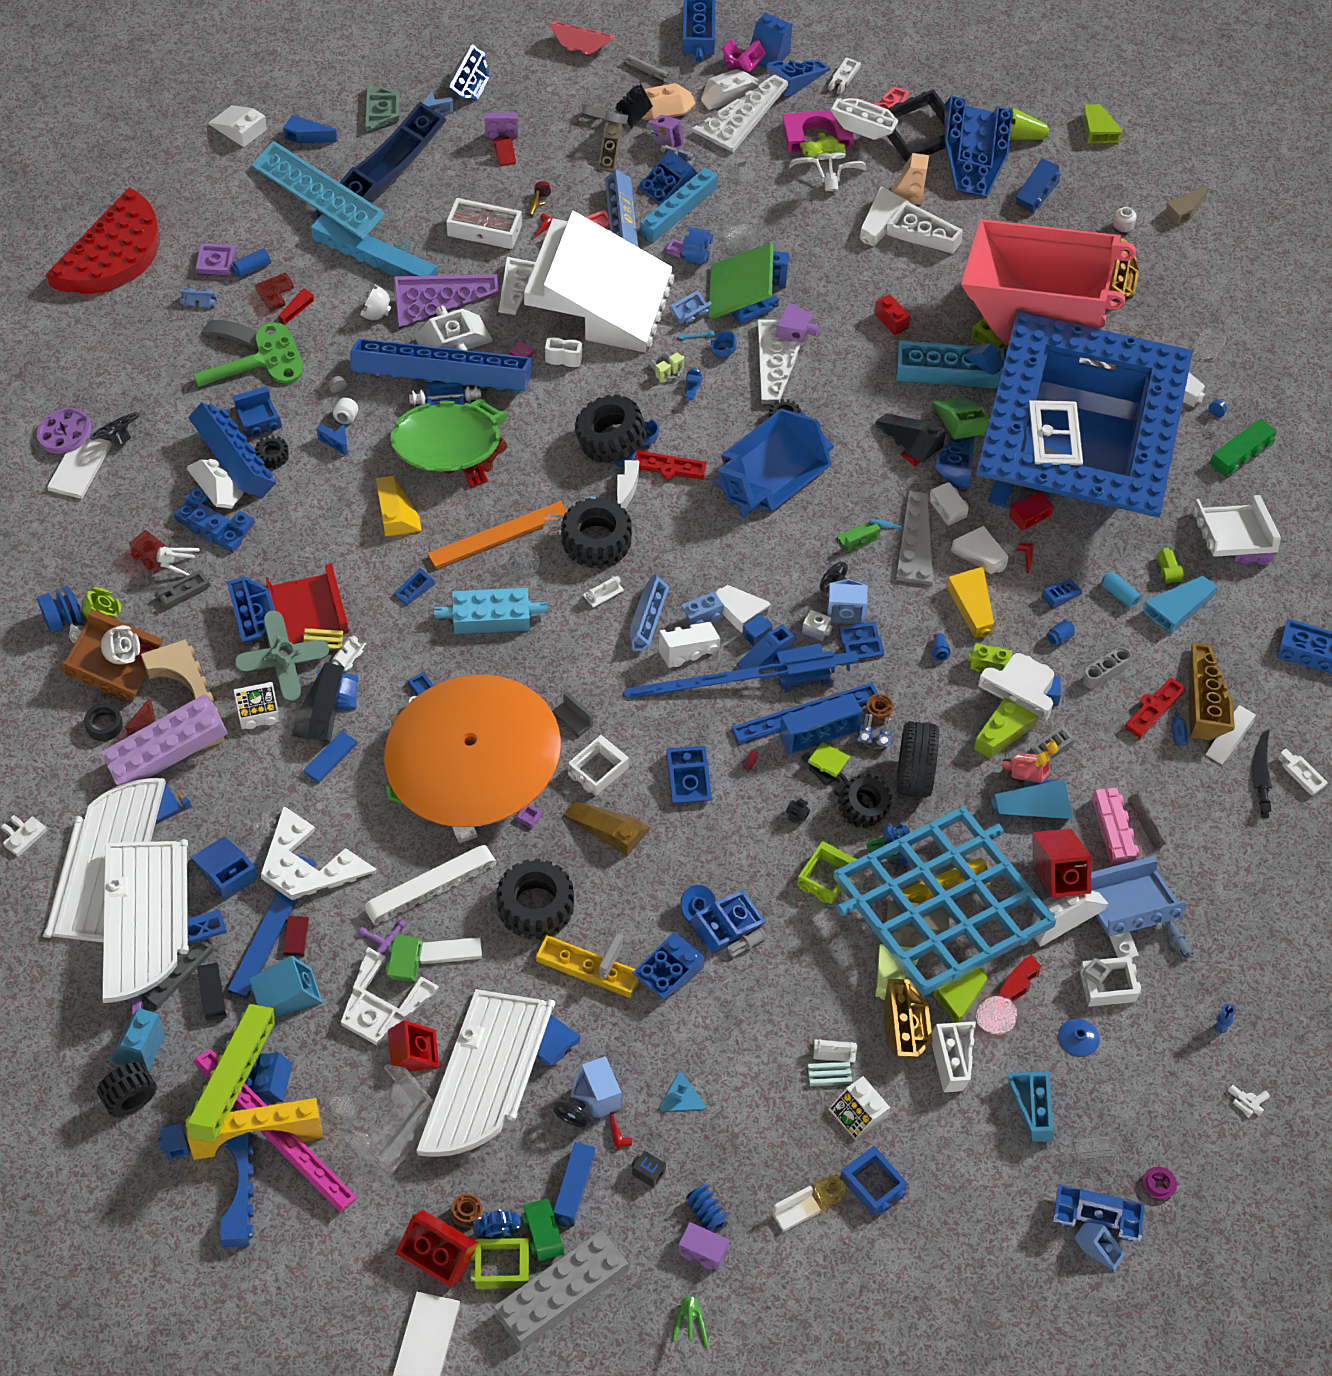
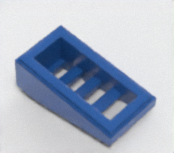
M419 568L394 595L408 606L434 586L435 582L425 571ZM415 583L420 586L418 589L414 586ZM408 588H411V589H412L413 591H415V592H414V593H411V592L408 590ZM403 592L409 596L407 599L402 595Z
M1070 579L1047 587L1043 590L1041 597L1053 610L1082 594V591ZM1070 585L1075 591L1072 592L1068 586Z

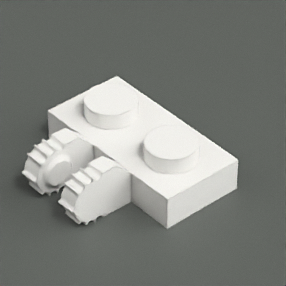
M13 815L10 820L19 828L15 832L5 823L1 826V829L10 836L3 842L4 847L17 857L47 831V828L33 816L23 823Z

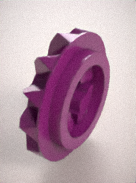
M1152 1167L1143 1176V1189L1146 1190L1148 1196H1152L1156 1200L1168 1199L1174 1195L1177 1189V1180L1174 1174L1164 1167ZM1164 1178L1163 1187L1160 1186L1155 1189L1156 1182L1154 1180L1159 1182Z

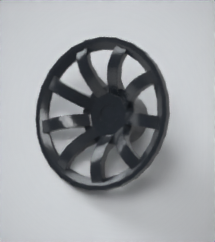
M139 412L127 414L104 425L92 433L90 439L95 440L108 436L111 437L115 446L127 442L131 439L127 430L128 424L140 416Z

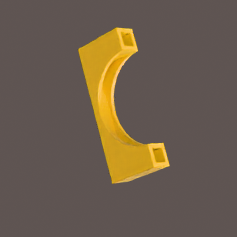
M316 1098L230 1112L215 1143L190 1139L188 1129L186 1128L187 1140L194 1160L214 1157L218 1147L225 1141L254 1131H285L296 1135L302 1142L323 1138Z

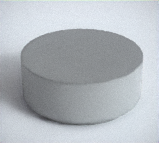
M336 376L329 381L328 386L331 392L336 393L345 390L347 382L344 377Z

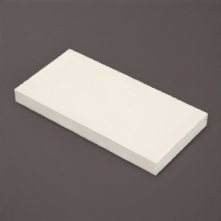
M80 434L76 435L74 439L79 438ZM89 436L80 447L67 452L48 484V490L82 499L112 445L111 441L100 438L91 440Z
M421 1292L416 1293L393 1376H441L460 1301Z

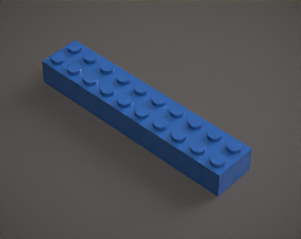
M359 338L350 350V371H356L359 374L366 372L377 376L385 374L394 378L400 376L408 377L411 380L420 378L429 382L437 380L446 384L453 382L464 386L472 384L481 388L487 386L495 387L498 390L507 388L516 392L525 391L531 379L532 358L362 338Z

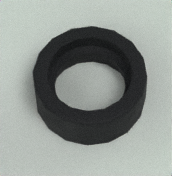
M103 703L91 707L86 712L84 725L92 739L109 741L120 734L123 728V720L118 708L111 704ZM101 715H111L115 719L114 724L107 729L99 730L92 726L93 720Z

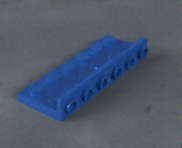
M1287 619L1277 658L1332 674V631Z

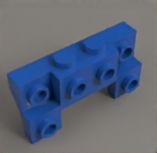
M195 486L185 497V503L174 513L175 520L188 527L194 534L199 533L204 536L208 542H214L234 553L241 545L249 529L255 524L254 518L239 511L229 520L205 506L210 498L202 488Z
M1058 1184L1053 1221L1062 1226H1075L1076 1219L1101 1224L1105 1227L1118 1229V1237H1122L1126 1241L1140 1242L1145 1206L1143 1203Z

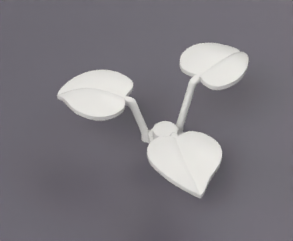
M824 153L817 155V159L812 157L793 159L789 164V168L800 163H816L822 177V183L825 182V191H837L841 169L857 168L866 171V164L862 161H853L838 165L836 176V173H832V159L844 158L846 156L845 153ZM829 159V173H826V177L823 174L819 160Z

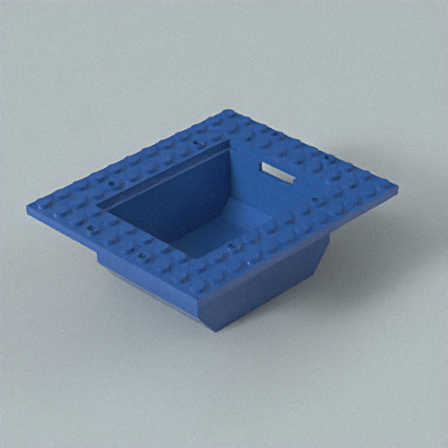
M1017 311L976 475L1160 518L1193 350ZM1082 357L1113 364L1115 368L1112 370L1081 363L1079 360ZM1029 400L1077 403L1083 465L1035 464ZM1040 410L1042 427L1050 425L1053 427V430H1069L1068 413L1066 410ZM1043 434L1044 447L1066 455H1072L1070 435L1051 434L1046 436Z

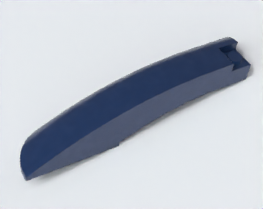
M419 102L390 137L356 167H352L339 183L368 202H371L391 185L416 159L446 123V118L422 102ZM316 210L311 218L316 221L324 214Z

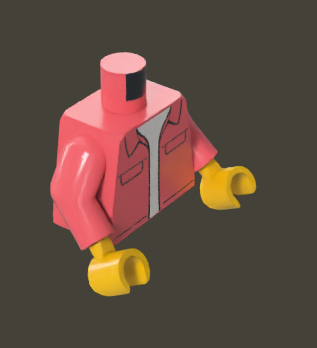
M1053 740L1046 744L1048 751H1042L1040 754L1018 753L1013 759L1004 758L1002 769L1012 771V778L1042 783L1049 775V755L1057 753L1058 745Z

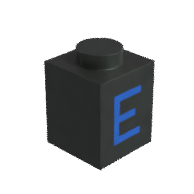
M645 1150L641 1156L637 1155L631 1164L633 1167L632 1175L653 1188L666 1172V1163Z

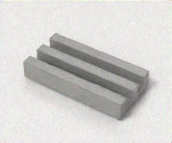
M615 934L599 965V976L602 978H607L623 947V936L620 934Z

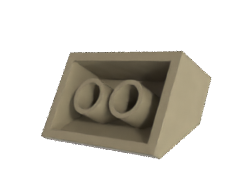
M888 900L886 922L903 914V911L895 901ZM911 902V904H912L914 907H916V906L922 904V903ZM943 906L922 917L936 936L949 929V914ZM912 923L890 933L899 946L914 948L925 942Z

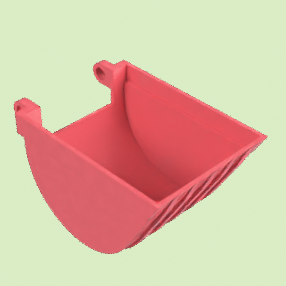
M980 219L961 285L969 298L974 301L993 333L1006 346H1009L1017 311L1100 329L1106 322V309L1119 310L1124 306L1125 296L1121 292L1109 290L1115 260H1132L1135 256L1136 248L1131 243L1120 242L1121 235ZM1123 250H1129L1131 253L1125 254ZM1112 299H1118L1120 302H1113Z

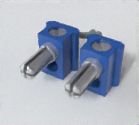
M866 714L864 725H861L857 740L863 742L866 747H869L870 752H875L876 749H882L884 746L890 747L892 745V730H890L892 719L889 717L886 729L888 717H885L884 727L880 729V734L876 740V744L881 746L872 748L871 745L867 744L872 743L873 740L872 714H870L868 726L869 714Z

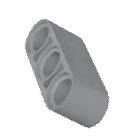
M1119 647L1089 665L1085 670L1082 680L1084 686L1090 689L1097 688L1126 670L1131 658V652L1127 648Z

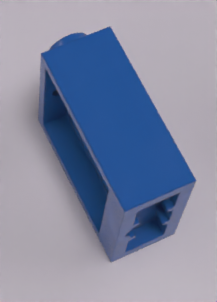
M872 1146L841 1170L840 1179L873 1216L878 1213H885L894 1200L899 1202L907 1194V1181L875 1146ZM874 1162L897 1185L878 1201H875L855 1178Z

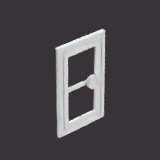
M1029 400L1035 464L1083 465L1077 403ZM1040 410H1066L1068 413L1069 430H1053V427L1050 425L1042 427ZM1043 434L1046 436L1051 434L1070 435L1072 455L1045 454Z

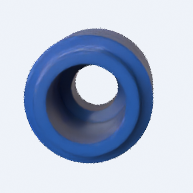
M1063 620L1049 630L1046 635L1047 639L1053 646L1061 645L1075 635V627L1070 621Z

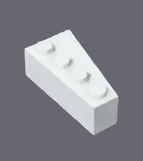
M907 201L902 204L887 223L888 236L951 254L962 243V229Z

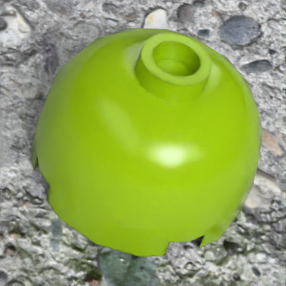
M94 587L91 591L87 592L82 600V612L87 619L91 609L115 619L121 612V604L117 598L114 600L110 596L111 592L103 588Z

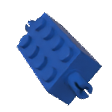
M684 0L682 54H694L693 61L697 63L698 58L699 63H702L704 60L703 55H714L716 0Z

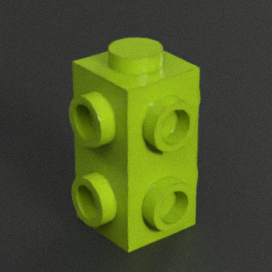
M975 643L974 650H970L968 661H971L970 669L983 672L986 668H995L1002 671L1012 658L1013 651Z

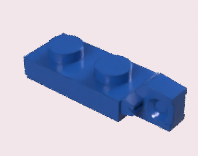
M774 295L771 298L731 313L738 323L742 324L771 312L773 308L779 306V299Z

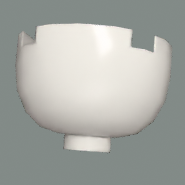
M375 285L360 316L373 321L381 319L383 315L387 316L391 309L388 293Z
M122 625L111 628L102 637V654L111 663L118 665L133 662L135 656L139 655L140 642L138 636L129 630L131 629L129 626Z

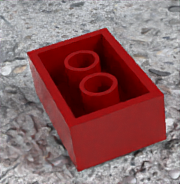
M422 1210L412 1215L395 1254L451 1287L461 1281L478 1242Z

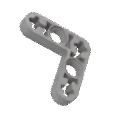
M583 105L581 113L604 118L616 123H627L628 115L588 105Z

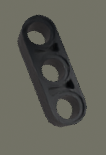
M218 963L197 966L206 1021L227 1017Z

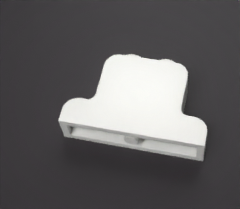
M1016 653L1002 671L995 668H986L980 675L978 686L1001 699L1007 698L1035 713L1039 719L1045 722L1051 714L1053 701L1046 694L1052 686L1054 672L1047 665L1033 660L1030 656Z

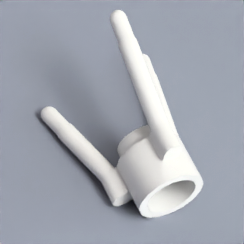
M159 547L157 562L161 563L160 567H165L183 576H188L190 574L170 565L169 562L173 563L174 557L195 558L194 555L175 552H199L200 549Z

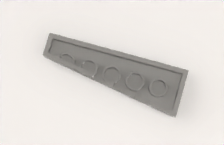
M909 490L896 580L925 585L933 584L927 493Z

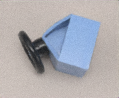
M838 562L826 571L819 584L822 592L829 591L827 616L831 617V623L862 624L865 621L868 586L847 579L845 577L848 571L847 563Z
M606 1056L582 1064L574 1080L569 1102L557 1101L553 1104V1112L561 1120L576 1127H588L592 1123L590 1115L600 1118L610 1114V1112L614 1113L621 1110V1090ZM559 1107H562L566 1113H563Z

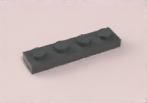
M205 940L189 944V953L185 955L179 954L177 966L173 972L156 987L141 994L142 998L158 1009L197 969V966H200L214 951V947Z

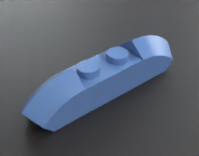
M654 574L646 584L630 627V644L633 651H645L650 646L669 590V585L657 574Z

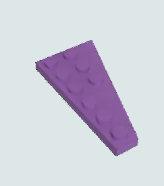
M497 274L394 277L398 328L435 316L437 307L441 309V306H444L446 311L460 307V305L462 306L498 293Z

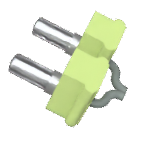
M667 352L662 353V357L669 364L665 361L656 364L653 360L648 362V365L655 370V376L659 379V382L674 378L678 380L684 369V356H681L678 352L672 356ZM671 370H672V373H673V374H676V373H677V376H672V377H670V376H671Z

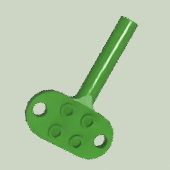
M273 322L261 326L257 331L256 342L259 351L256 354L194 373L193 376L197 387L264 367L274 381L288 384L297 381L302 376L304 371L303 362L288 328L281 323ZM268 330L275 331V333L272 335H269L266 332ZM287 372H292L293 376L285 377L284 374Z

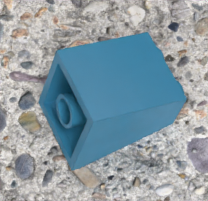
M289 956L249 978L251 982L250 990L256 999V1005L274 1008V1018L323 1003L312 968L293 956Z
M138 1008L126 1022L109 1060L123 1065L134 1062L143 1063L149 1071L165 1037L159 1014Z

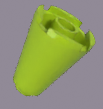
M1010 108V110H1013L1010 141L1044 140V138L1048 137L1049 128H1047L1046 123L1016 108Z

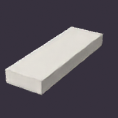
M469 938L425 942L422 946L420 963L430 964L482 959L481 939Z

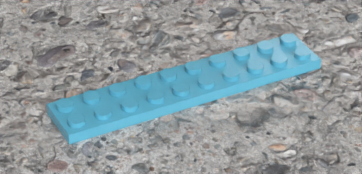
M272 141L252 164L255 170L361 239H364L385 215L381 209L275 141Z

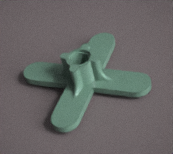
M269 611L264 617V626L270 648L239 654L236 657L235 666L241 672H252L275 667L282 697L286 701L294 702L301 695L295 664L325 658L328 655L329 646L323 640L292 644L288 640L282 615L277 611ZM279 651H286L288 656L281 655Z

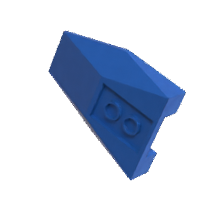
M951 95L944 104L945 145L955 191L988 197L1008 156L1013 110L997 106L993 112L966 106V99Z

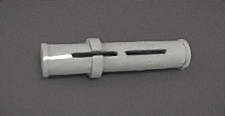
M631 54L626 56L628 60H625V64L649 74L652 78L656 77L664 82L668 81L669 78L666 75L670 76L669 72L660 69L657 65H651Z

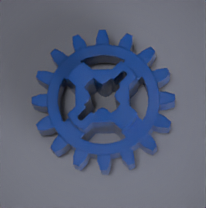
M500 1209L491 1213L487 1212L482 1215L483 1218H476V1221L473 1222L474 1235L477 1238L483 1237V1239L508 1238L511 1236V1233H517V1229H521L520 1215H517V1212L511 1213V1211Z

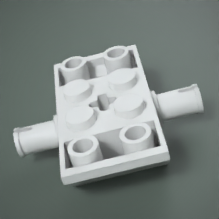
M441 306V309L437 307L435 310L437 317L429 319L414 336L418 345L468 350L492 342V338L479 315L465 309L447 313L444 306Z

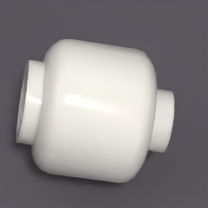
M1129 207L1119 208L1113 220L1115 229L1120 232L1131 231L1135 226L1137 218L1135 211Z
M350 398L339 399L333 409V417L341 424L352 423L358 413V405Z

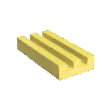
M305 629L304 642L323 640L326 643L334 642L338 643V645L328 644L329 650H342L343 631Z

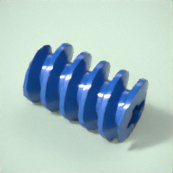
M705 1184L692 1190L686 1196L687 1204L692 1207L693 1213L697 1214V1219L701 1221V1225L715 1233L727 1225L728 1222L724 1221L728 1214L726 1212L720 1214L723 1206L715 1207L719 1200L717 1198L710 1200L714 1193L712 1191L706 1193L709 1185Z

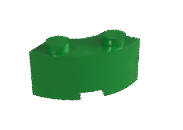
M548 1198L524 1204V1213H521L523 1226H528L532 1241L529 1242L532 1255L536 1254L538 1261L564 1255L561 1237L556 1227L554 1213Z

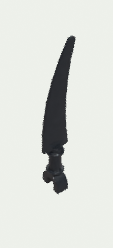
M1270 730L1264 731L1261 734L1253 762L1254 788H1258L1260 793L1261 818H1269V812L1272 810L1271 802L1268 800L1269 789H1272L1267 758Z

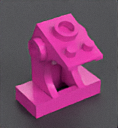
M733 38L722 47L725 66L733 70L743 69L744 72H750L766 55L760 40L754 41L746 51L741 48L738 49Z

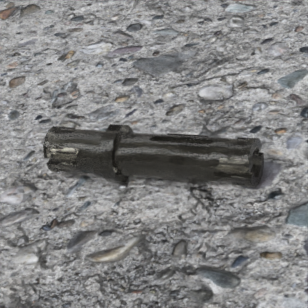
M1139 794L1130 796L1127 801L1135 812V818L1140 821L1146 835L1150 839L1155 850L1162 848L1166 843L1152 821L1149 809L1145 808Z

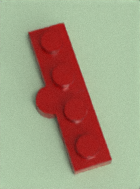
M637 451L634 461H639V470L661 473L662 478L666 480H671L675 476L704 480L707 462L644 451Z
M1170 677L1154 696L1144 694L1140 700L1141 709L1126 723L1125 729L1141 739L1185 692L1186 687Z

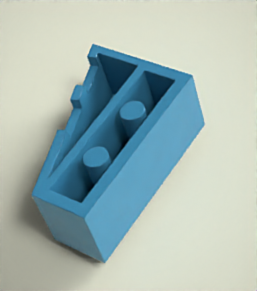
M1050 1072L1007 1073L1008 1085L1032 1142L1054 1141Z

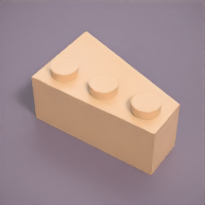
M912 153L903 171L898 175L896 182L892 184L891 192L908 200L913 205H922L929 155Z

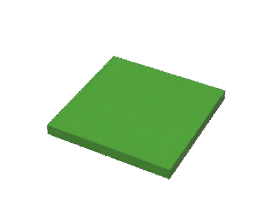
M771 242L711 265L709 301L712 303L709 307V317L711 319L772 297L774 246Z

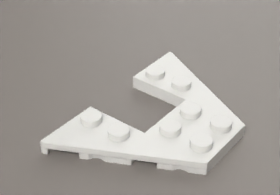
M283 807L261 873V879L291 900L301 898L303 895L317 893V890L328 887L330 889L343 885L345 882H354L356 878L365 875H375L376 868L345 848L318 871L292 853L293 850L310 837L315 831V827L288 808Z

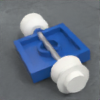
M443 382L427 383V395L425 396L422 390H420L419 394H415L414 391H412L413 394H409L410 405H414V408L417 404L424 405L425 400L430 406L438 405L440 401H455V404L464 405L465 397L469 404L471 400L476 401L481 398V391L477 389L476 385L474 389H470L467 386L465 392H463L462 385L454 382L450 384Z

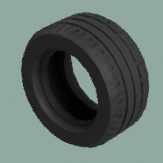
M908 721L904 724L896 782V792L900 795L927 798L932 795L939 747V727L937 725L921 722L914 723V721Z

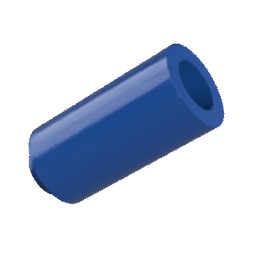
M262 248L233 261L231 270L235 276L238 275L241 278L271 264V259L268 252Z

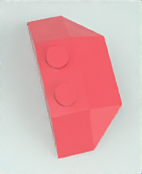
M557 21L550 23L551 29L562 46L567 47V50L576 51V49L582 50V53L591 55V53L598 51L615 39V35Z

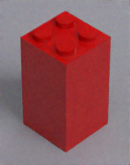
M1072 829L1033 832V870L1051 898L1091 894V855Z

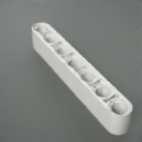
M481 845L371 899L364 905V910L372 923L379 925V922H385L397 916V913H403L415 907V904H421L433 898V895H439L451 889V886H457L469 880V877H475L487 871L486 869L489 867L493 868L496 865V860L487 846Z

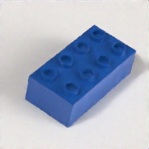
M851 693L841 695L830 701H823L812 707L807 706L796 712H789L781 717L779 737L788 755L820 745L822 742L826 743L859 732L862 709L854 694Z

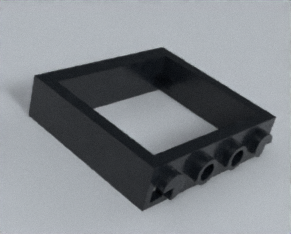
M934 89L923 92L916 97H910L908 100L896 103L892 107L885 108L895 118H898L929 105L945 126L944 103ZM894 129L893 133L886 135L906 163L912 153L931 155L946 148L945 134L911 149L896 129Z

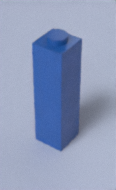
M574 1142L553 1212L555 1221L561 1226H569V1224L575 1226L595 1158L594 1146Z

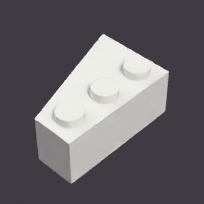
M976 1022L936 1024L932 1031L933 1042L931 1044L943 1092L964 1091L971 1079L973 1035Z

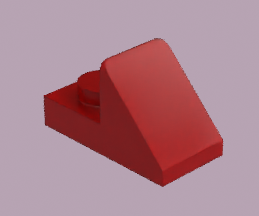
M509 137L493 139V146L499 165L516 164L512 139H509Z

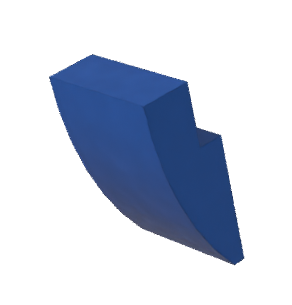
M706 746L667 748L666 760L672 804L712 801Z
M741 890L715 901L710 907L695 913L689 922L713 954L741 939L743 935L746 936L756 930L766 921L744 890Z

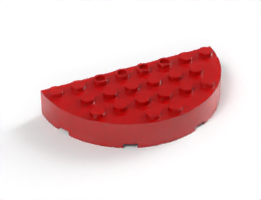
M128 188L46 273L49 286L68 293L94 294L119 288L122 284L128 281L131 282L140 276L155 259L160 244L157 218L150 203L137 191Z

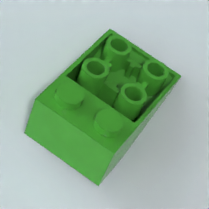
M965 397L932 402L934 409L954 440L986 434L990 417L983 406Z

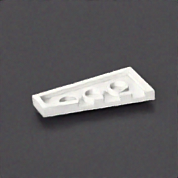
M507 257L498 312L516 315L524 299V291L536 262Z

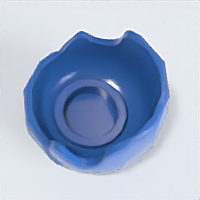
M730 331L718 332L716 339L711 340V352L718 357L725 358L730 356L736 350V336Z
M654 419L644 421L647 430L642 446L655 443L659 436V426Z

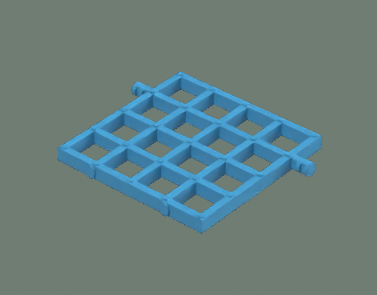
M965 806L834 871L833 878L849 898V900L836 906L839 914L844 916L857 908L922 996L952 981L959 980L961 976L1019 945L1027 944L1029 940L1052 929L1056 924L1055 917L992 841L997 836L1004 834L1001 825L997 823L984 831ZM962 821L975 838L955 848L941 830ZM931 836L944 854L924 864L910 846ZM983 847L996 863V866L976 875L963 857ZM900 852L913 870L892 879L880 864V861ZM952 863L966 881L945 891L932 873ZM869 867L882 885L861 896L848 877ZM1005 875L1019 893L999 903L985 884ZM922 879L935 897L914 907L900 889ZM974 890L988 909L967 919L954 900ZM890 895L903 911V914L882 924L869 905ZM1027 902L1041 921L1021 931L1006 912ZM943 906L957 925L936 936L922 917ZM996 918L1010 937L989 947L976 928ZM912 923L925 942L904 952L890 933ZM965 934L979 954L958 964L944 945ZM934 951L947 968V971L926 981L912 962Z

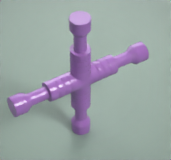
M400 919L396 928L385 939L376 934L369 933L364 927L360 928L358 934L368 937L373 943L379 945L376 952L384 955L386 951L390 952L391 941L406 926V922Z

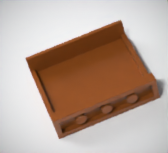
M91 609L87 623L66 661L63 660L61 672L67 677L81 680L88 686L97 687L104 693L118 696L123 701L133 702L147 676L144 663L139 661L136 656L133 662L118 665L111 663L102 654V637L109 629L124 625L131 628L129 630L133 634H137L140 644L147 643L158 649L161 648L163 639Z

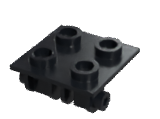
M642 84L633 86L626 93V96H623V100L621 99L616 104L615 109L618 112L622 111L624 115H628L627 123L630 128H633L653 105Z

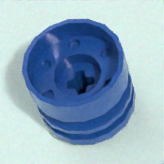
M68 585L63 587L64 596H62L59 589H56V599H53L49 592L36 597L51 634L63 629L62 620H66L69 626L73 624L71 617H74L77 624L82 622L80 606Z

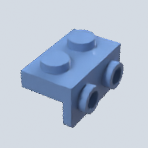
M697 290L672 304L669 309L680 325L684 322L689 324L696 319L695 316L698 314L703 316L709 312L708 308L712 303L710 301L706 303Z
M715 592L682 604V609L686 614V626L688 629L690 625L717 622L723 616V603Z

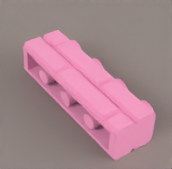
M1117 788L1095 790L1092 796V803L1111 867L1136 861V858L1139 856V849L1133 843V829L1128 827L1129 816L1122 807L1124 805L1122 794L1119 795Z

